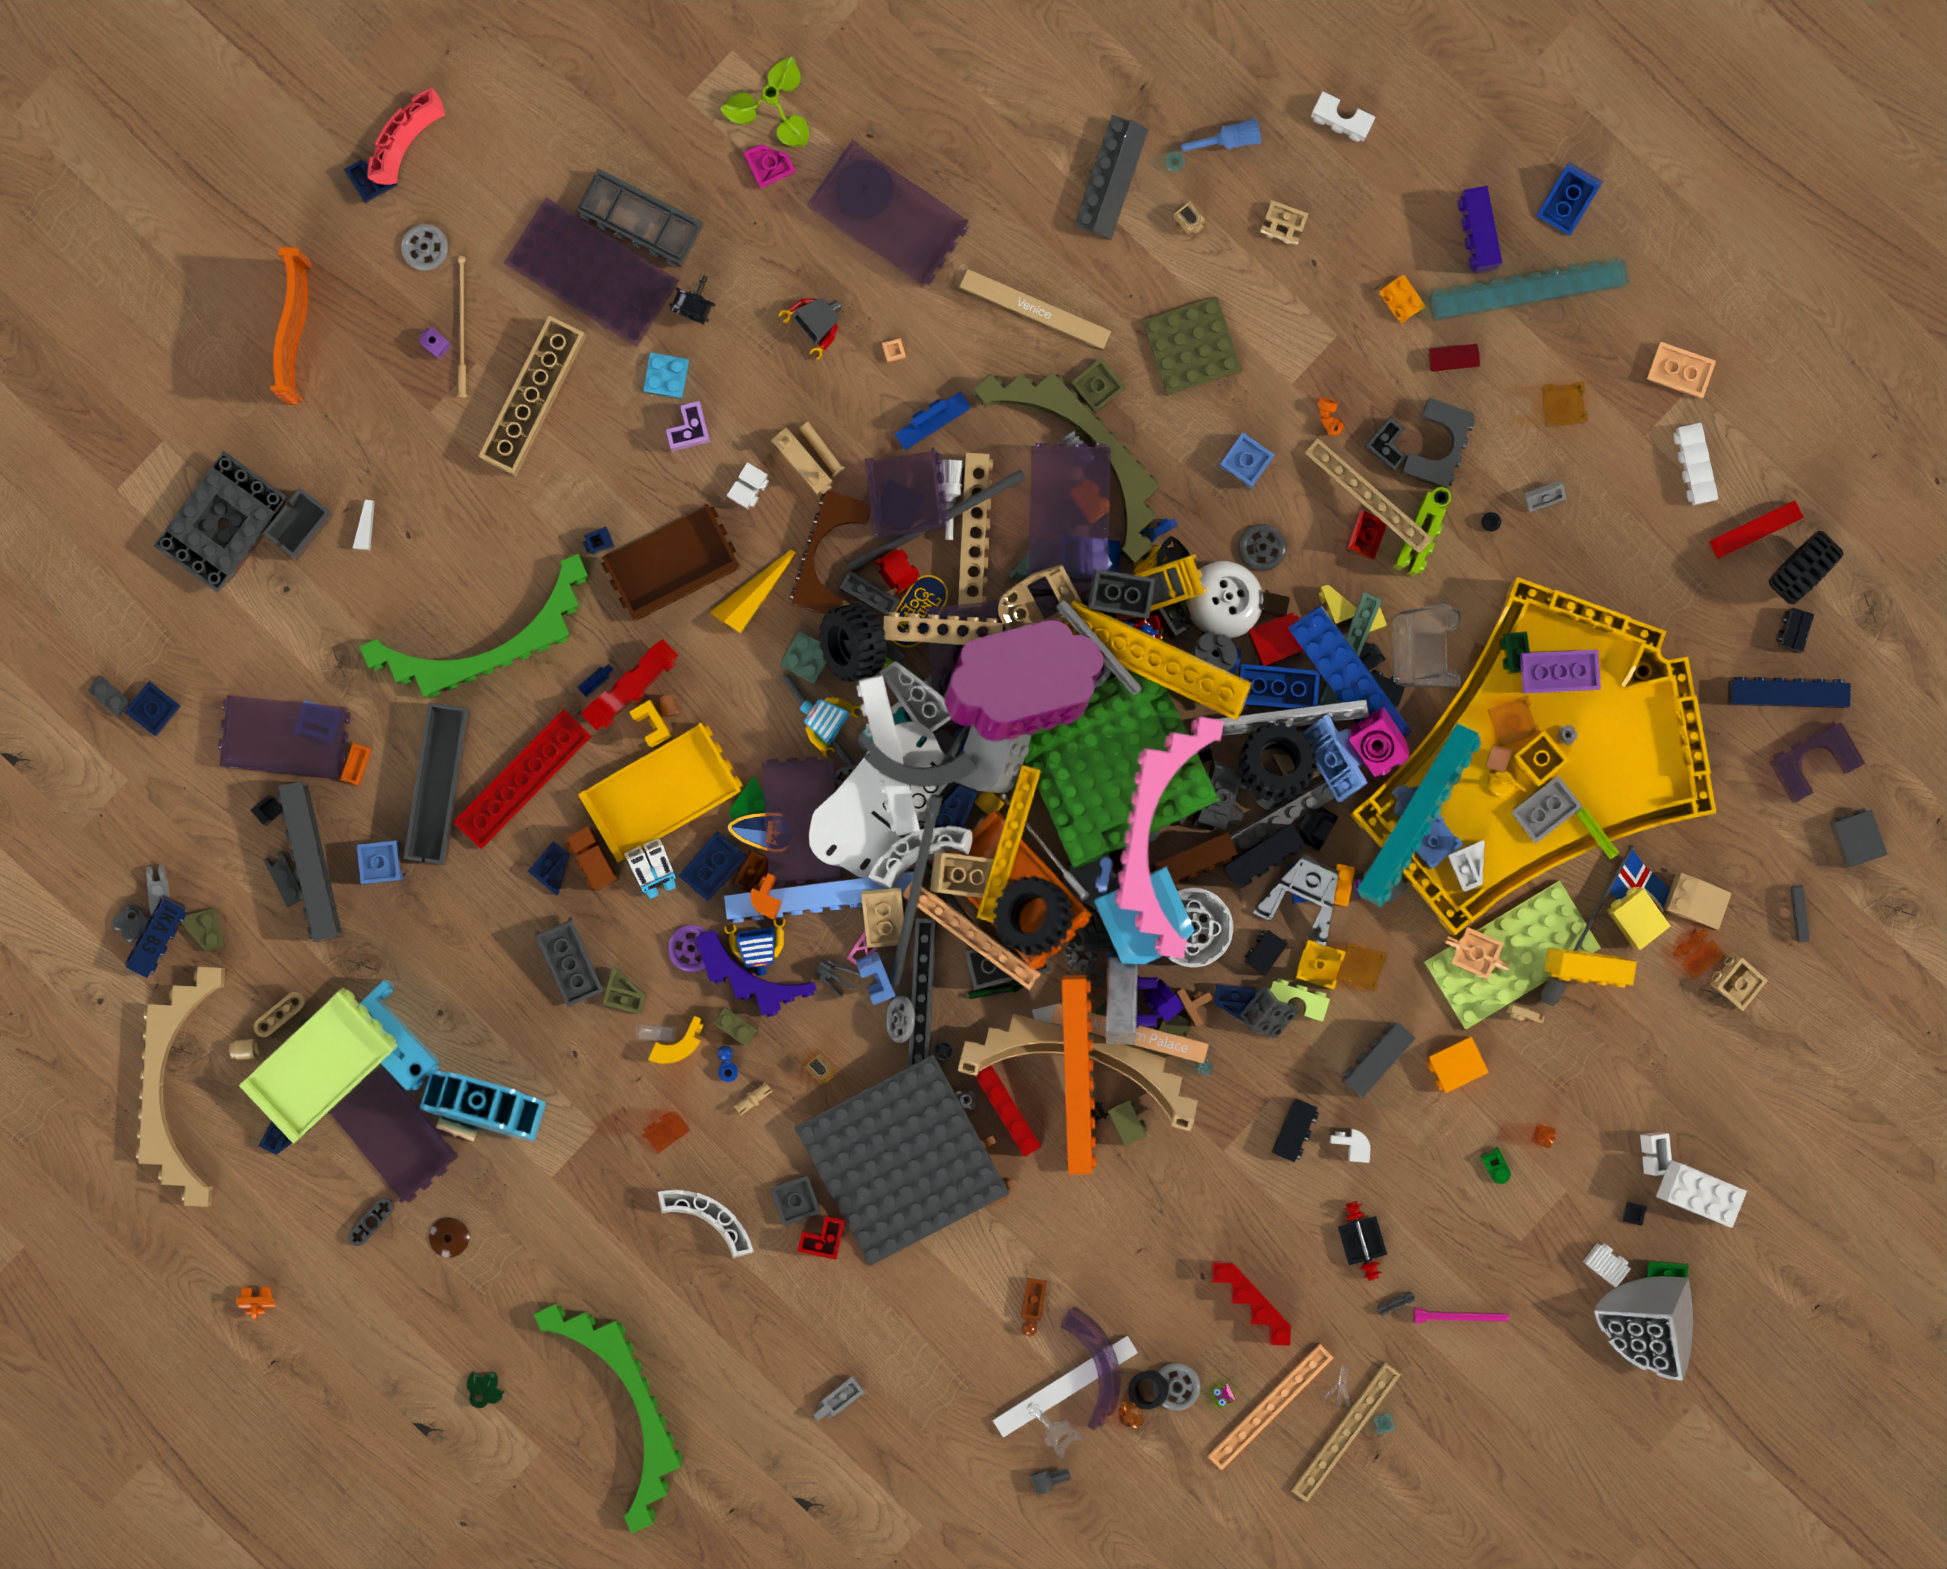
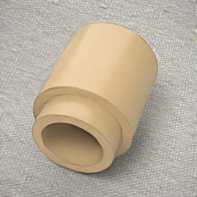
M255 1039L236 1040L234 1043H230V1056L232 1059L236 1058V1060L256 1059L257 1054H260L259 1042L256 1043Z

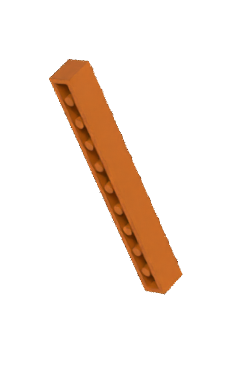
M1087 975L1062 976L1068 1175L1092 1174L1093 1168L1097 1167L1096 1156L1092 1155V1149L1096 1148V1137H1092V1129H1095V1117H1091V1110H1095V1101L1090 1095V1090H1094V1078H1090V1071H1093V1059H1089V1051H1093V1041L1089 1039L1088 1032H1092V1020H1088V1012H1091V1000H1087V993H1091V982L1087 981Z

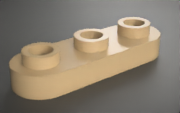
M299 992L289 993L254 1023L255 1033L260 1037L272 1035L304 1008L306 1003L305 997ZM294 998H297L299 1000V1004L297 1006L293 1005L292 1003ZM278 1011L283 1012L284 1016L282 1018H278ZM264 1023L268 1025L267 1031L262 1030Z

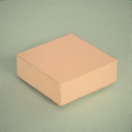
M901 338L882 343L887 363L906 358Z

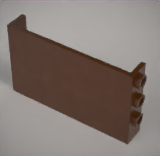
M707 503L704 505V508L607 557L605 555L602 556L604 562L601 565L606 574L610 572L613 578L610 580V583L615 591L619 590L622 596L619 600L623 608H628L635 622L740 569L733 554L736 550L731 541H726L724 536L727 535L723 524L718 525L715 519L719 516L714 506L709 507Z

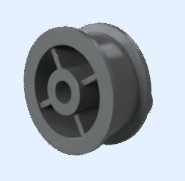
M1210 632L1200 637L1192 647L1190 655L1229 672L1236 662L1237 650L1229 637L1224 634L1217 635Z

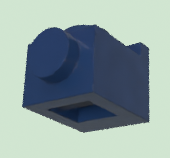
M607 527L584 535L586 541H583L587 553L591 551L592 555L615 547ZM597 539L602 540V544L600 546L595 545V541Z

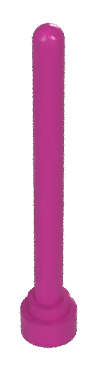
M1414 1307L1413 1320L1416 1324H1423L1427 1320L1508 1321L1509 1315L1505 1313L1427 1312L1423 1308Z

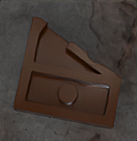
M750 848L732 880V884L750 893L752 888L756 889L763 876L766 877L767 874L772 875L778 870L781 871L785 866Z

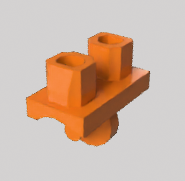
M261 1287L259 1297H253L252 1288H241L240 1295L236 1298V1304H238L239 1309L246 1308L245 1314H252L253 1320H258L259 1314H266V1308L275 1307V1300L272 1297L270 1287Z

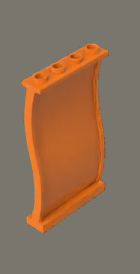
M279 247L278 255L286 264L287 291L273 352V369L276 385L270 386V390L282 401L286 402L285 404L297 405V402H303V397L296 392L295 359L307 313L308 284L306 270H311V261L299 248Z
M993 810L971 832L972 844L969 854L951 852L950 854L994 859L1005 823L1004 817L999 812ZM1021 839L1007 888L1010 887V882L1014 880L1019 882L1021 877L1037 876L1056 884L1061 890L1065 891L1068 895L1067 899L1072 904V908H1069V910L1073 912V919H1070L1072 927L1071 930L1068 929L1066 932L1068 934L1066 940L1062 939L1060 941L1062 945L1065 941H1069L1075 936V931L1079 927L1082 928L1089 922V917L1092 914ZM966 896L979 910L982 898ZM1033 899L1023 907L1020 914V926L1024 933H1032L1043 925L1047 915V908L1043 899ZM1061 945L1058 948L1052 947V952L1047 954L1042 952L1041 955L1036 956L1016 951L1026 961L1029 968L1036 970L1037 968H1042L1047 963L1046 959L1051 954L1055 955L1061 949Z

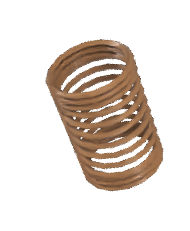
M1475 643L1474 650H1472L1474 652L1471 653L1472 655L1470 656L1472 657L1469 660L1477 663L1478 657L1476 656L1481 655L1480 652H1483L1485 646Z

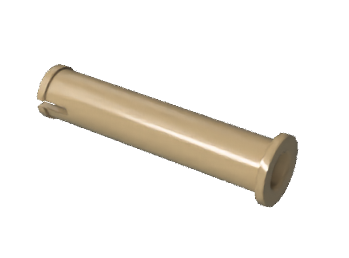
M806 422L799 428L832 472V477L845 469L844 466L840 465L809 422Z

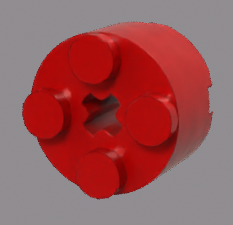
M894 549L875 562L876 567L880 565L882 570L879 573L891 590L897 589L895 592L897 595L918 581L917 576L920 575L914 565L910 566L906 560L908 556L903 549L899 551Z

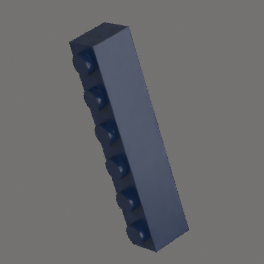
M1734 677V680L1728 682V705L1850 707L1851 683H1845L1844 679H1833V683H1827L1825 679H1813V682H1805V678H1793V682H1787L1786 678H1774L1773 681H1766L1765 677H1754V681H1746V677Z

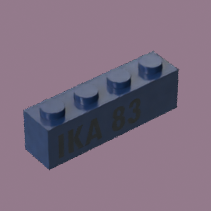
M164 894L162 895L125 961L127 969L148 978L150 973L153 974L155 972L159 956H164L168 940L174 938L177 929H175L179 922L182 923L187 914L184 904Z

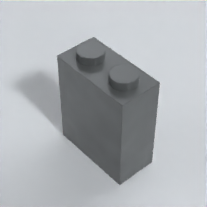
M1865 808L1853 811V816L1847 817L1844 814L1835 817V822L1830 823L1846 868L1888 855L1872 810L1866 811Z

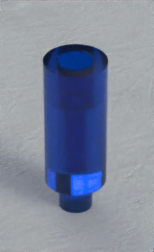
M609 664L604 668L600 666L577 688L585 697H588L610 678L608 674L614 669Z

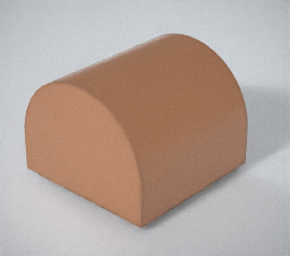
M676 695L659 697L663 717L680 714Z

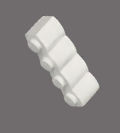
M1702 423L1678 427L1676 433H1674V441L1680 447L1678 459L1680 464L1683 463L1685 470L1682 471L1683 481L1689 487V490L1686 491L1688 502H1692L1694 506L1718 500Z

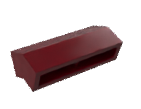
M1478 344L1430 348L1428 351L1431 372L1480 367Z

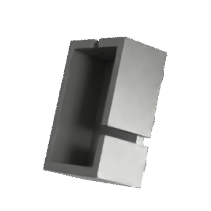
M300 487L289 500L294 505V508L292 509L285 505L263 532V535L295 560L301 557L334 515Z

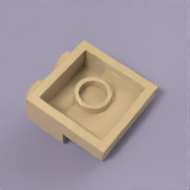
M1734 954L1725 959V966L1721 971L1713 974V981L1710 985L1722 996L1730 1000L1738 1009L1744 1011L1768 980L1744 958Z

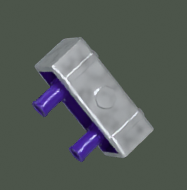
M1114 957L1108 958L1107 1016L1105 1017L1106 1043L1135 1045L1136 1028L1138 1026L1156 1027L1157 1014H1139L1137 1012V991L1139 989L1157 990V977H1140L1138 975V964H1122L1119 958Z

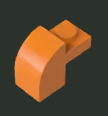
M767 874L766 877H762L759 883L760 891L752 888L751 902L756 911L775 920L783 902L769 896L777 877Z

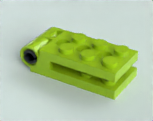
M1439 487L1432 493L1428 492L1424 496L1413 520L1420 528L1425 518L1431 520L1426 533L1432 539L1437 538L1443 528V525L1440 523L1446 512L1445 509L1451 501L1449 490ZM1433 540L1420 554L1416 552L1408 570V575L1415 577L1418 573L1421 574L1427 564L1425 557L1432 553L1435 546ZM1405 541L1393 565V568L1399 571L1403 567L1406 568L1413 557L1410 554L1413 548Z

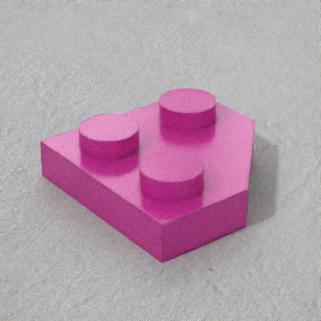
M763 144L744 152L760 189L796 173L788 154L785 152L774 150Z

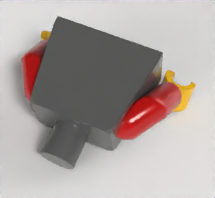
M802 298L790 306L788 311L782 310L779 316L781 317L787 313L788 317L783 322L789 323L793 319L815 346L819 345L818 348H813L810 351V355L815 350L819 351L820 355L816 358L818 360L822 357V351L826 350L835 340L838 331L837 322L839 321V316L836 313L841 310V305L836 300L828 304L824 298L817 300L815 298Z

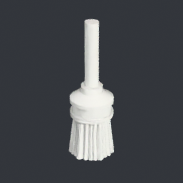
M962 460L938 461L940 479L938 496L944 498L946 510L954 506L956 498L962 496L961 479L964 465ZM953 518L946 521L945 540H953Z

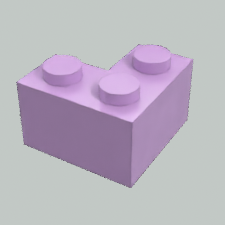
M700 401L681 405L685 425L666 429L672 452L710 442Z

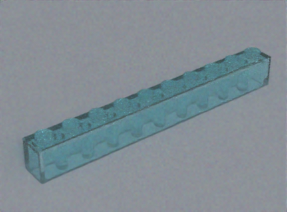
M1618 258L1607 260L1605 264L1592 262L1587 264L1588 267L1580 268V265L1568 267L1566 271L1553 269L1549 271V274L1544 275L1541 272L1530 274V277L1527 278L1514 276L1510 278L1511 281L1503 282V279L1491 281V284L1488 285L1483 283L1472 284V288L1464 289V286L1452 288L1453 291L1445 292L1444 289L1437 290L1429 297L1433 321L1625 287L1629 283L1625 260L1619 261Z

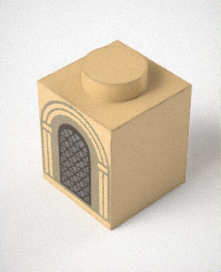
M1191 202L1187 203L1174 215V218L1188 235L1192 232L1196 234L1204 227L1202 224L1205 219Z

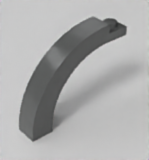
M864 731L858 735L860 740L857 742L864 752L869 751L864 756L867 762L888 778L907 785L921 787L940 786L957 781L978 768L965 751L954 759L937 766L913 767L904 765L885 755Z

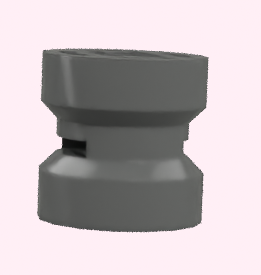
M947 1041L938 1042L934 1047L935 1057L940 1061L949 1060L953 1055V1046Z

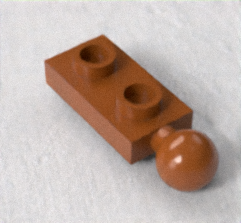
M1027 1278L1021 1318H1027V1321L1021 1327L1022 1333L1025 1336L1031 1337L1037 1332V1325L1034 1321H1041L1046 1280Z

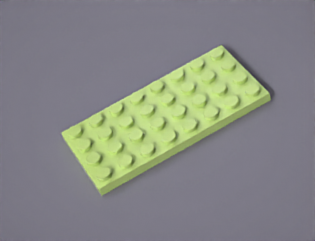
M1559 880L1476 930L1504 943L1499 959L1510 963L1507 971L1496 966L1491 971L1488 980L1453 965L1451 964L1455 955V947L1449 946L1424 961L1466 1030L1543 984L1549 977L1552 978L1550 972L1544 971L1548 947L1574 950L1587 924ZM1590 929L1578 951L1594 953L1601 948Z

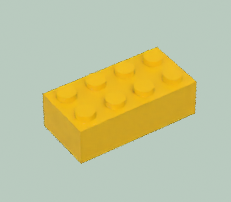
M1548 947L1544 971L1550 972L1552 977H1557L1561 980L1571 981L1573 979L1583 983H1589L1590 981L1599 985L1611 984L1616 987L1625 988L1626 984L1633 985L1637 962L1620 956Z

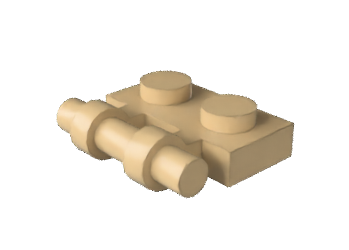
M1271 201L1265 217L1266 221L1272 223L1271 227L1263 225L1260 233L1266 234L1271 239L1273 237L1280 239L1285 244L1289 245L1291 243L1297 246L1300 238L1292 235L1294 231L1302 233L1309 213ZM1277 225L1288 228L1287 234L1276 230Z

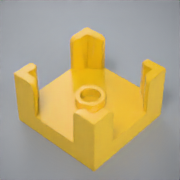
M649 700L629 712L636 722H640L650 716L651 718L648 720L653 729H658L645 737L649 747L654 748L672 737L652 701Z
M1306 940L1294 978L1334 990L1337 974L1346 952Z

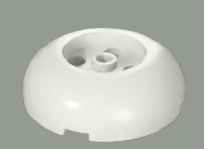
M1217 561L1200 569L1202 573L1200 580L1203 588H1207L1208 592L1186 599V606L1188 605L1192 621L1204 633L1224 634L1230 639L1246 634L1249 629L1255 626L1262 613L1263 592L1258 580L1247 568L1230 561ZM1220 581H1222L1223 584H1224L1225 586H1227V587H1226V588L1220 587V584H1219ZM1237 591L1242 592V598L1237 596ZM1212 598H1216L1217 605H1214ZM1229 607L1235 608L1234 614L1229 613Z
M1200 888L1179 890L1177 892L1191 923L1196 925V930L1187 939L1184 959L1166 957L1176 964L1185 967L1206 966L1220 958L1230 945L1233 936L1231 913L1225 903L1210 891ZM1201 914H1205L1207 916V921L1205 923L1199 921V916ZM1200 934L1206 935L1207 939L1203 943L1198 940Z

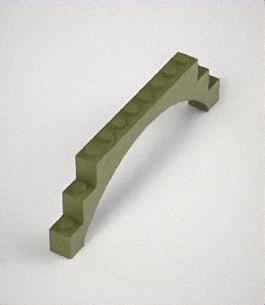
M1051 372L1034 387L1032 379L1021 373L1007 387L1003 388L1004 384L1002 381L990 374L972 393L985 408L989 405L1008 404L1025 406L1051 414L1077 429L1104 457L1115 477L1123 501L1125 538L1124 546L1120 553L1133 566L1152 548L1150 545L1151 541L1145 535L1141 536L1139 533L1156 518L1154 510L1149 505L1145 506L1143 503L1159 489L1157 479L1153 475L1149 476L1144 471V465L1131 457L1132 453L1126 446L1122 447L1117 442V436L1104 428L1105 424L1098 417L1095 418L1090 413L1092 411L1085 403L1082 404L1077 399L1078 395L1076 392L1064 385L1065 382L1060 375H1055Z

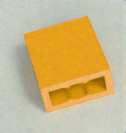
M1471 1036L1427 1056L1428 1061L1426 1065L1430 1073H1435L1437 1077L1434 1080L1439 1091L1443 1090L1444 1093L1450 1092L1489 1073Z

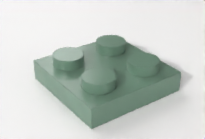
M799 630L780 665L808 682L815 684L827 662L822 656L821 643Z

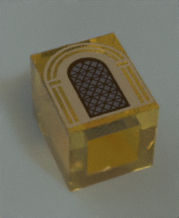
M820 1053L804 1066L820 1084L823 1081L828 1083L835 1076L833 1074L835 1069Z

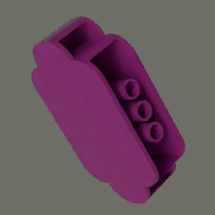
M1046 620L971 640L962 648L945 693V706L954 721L961 725H974L977 732L990 741L1013 740L1020 735H1031L1041 729L1049 730L1056 725H1068L1084 714L1094 692V685L1103 667V656L1098 645L1089 637L1083 635L1073 636L1070 628L1057 620Z

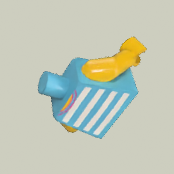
M827 697L824 700L819 699L815 705L805 700L801 705L800 710L808 715L804 722L807 724L805 730L809 740L820 751L822 750V754L826 758H829L826 755L827 750L831 749L835 753L834 748L830 744L849 716L859 717L854 714V710L856 708L862 710L860 706L852 705L842 698Z

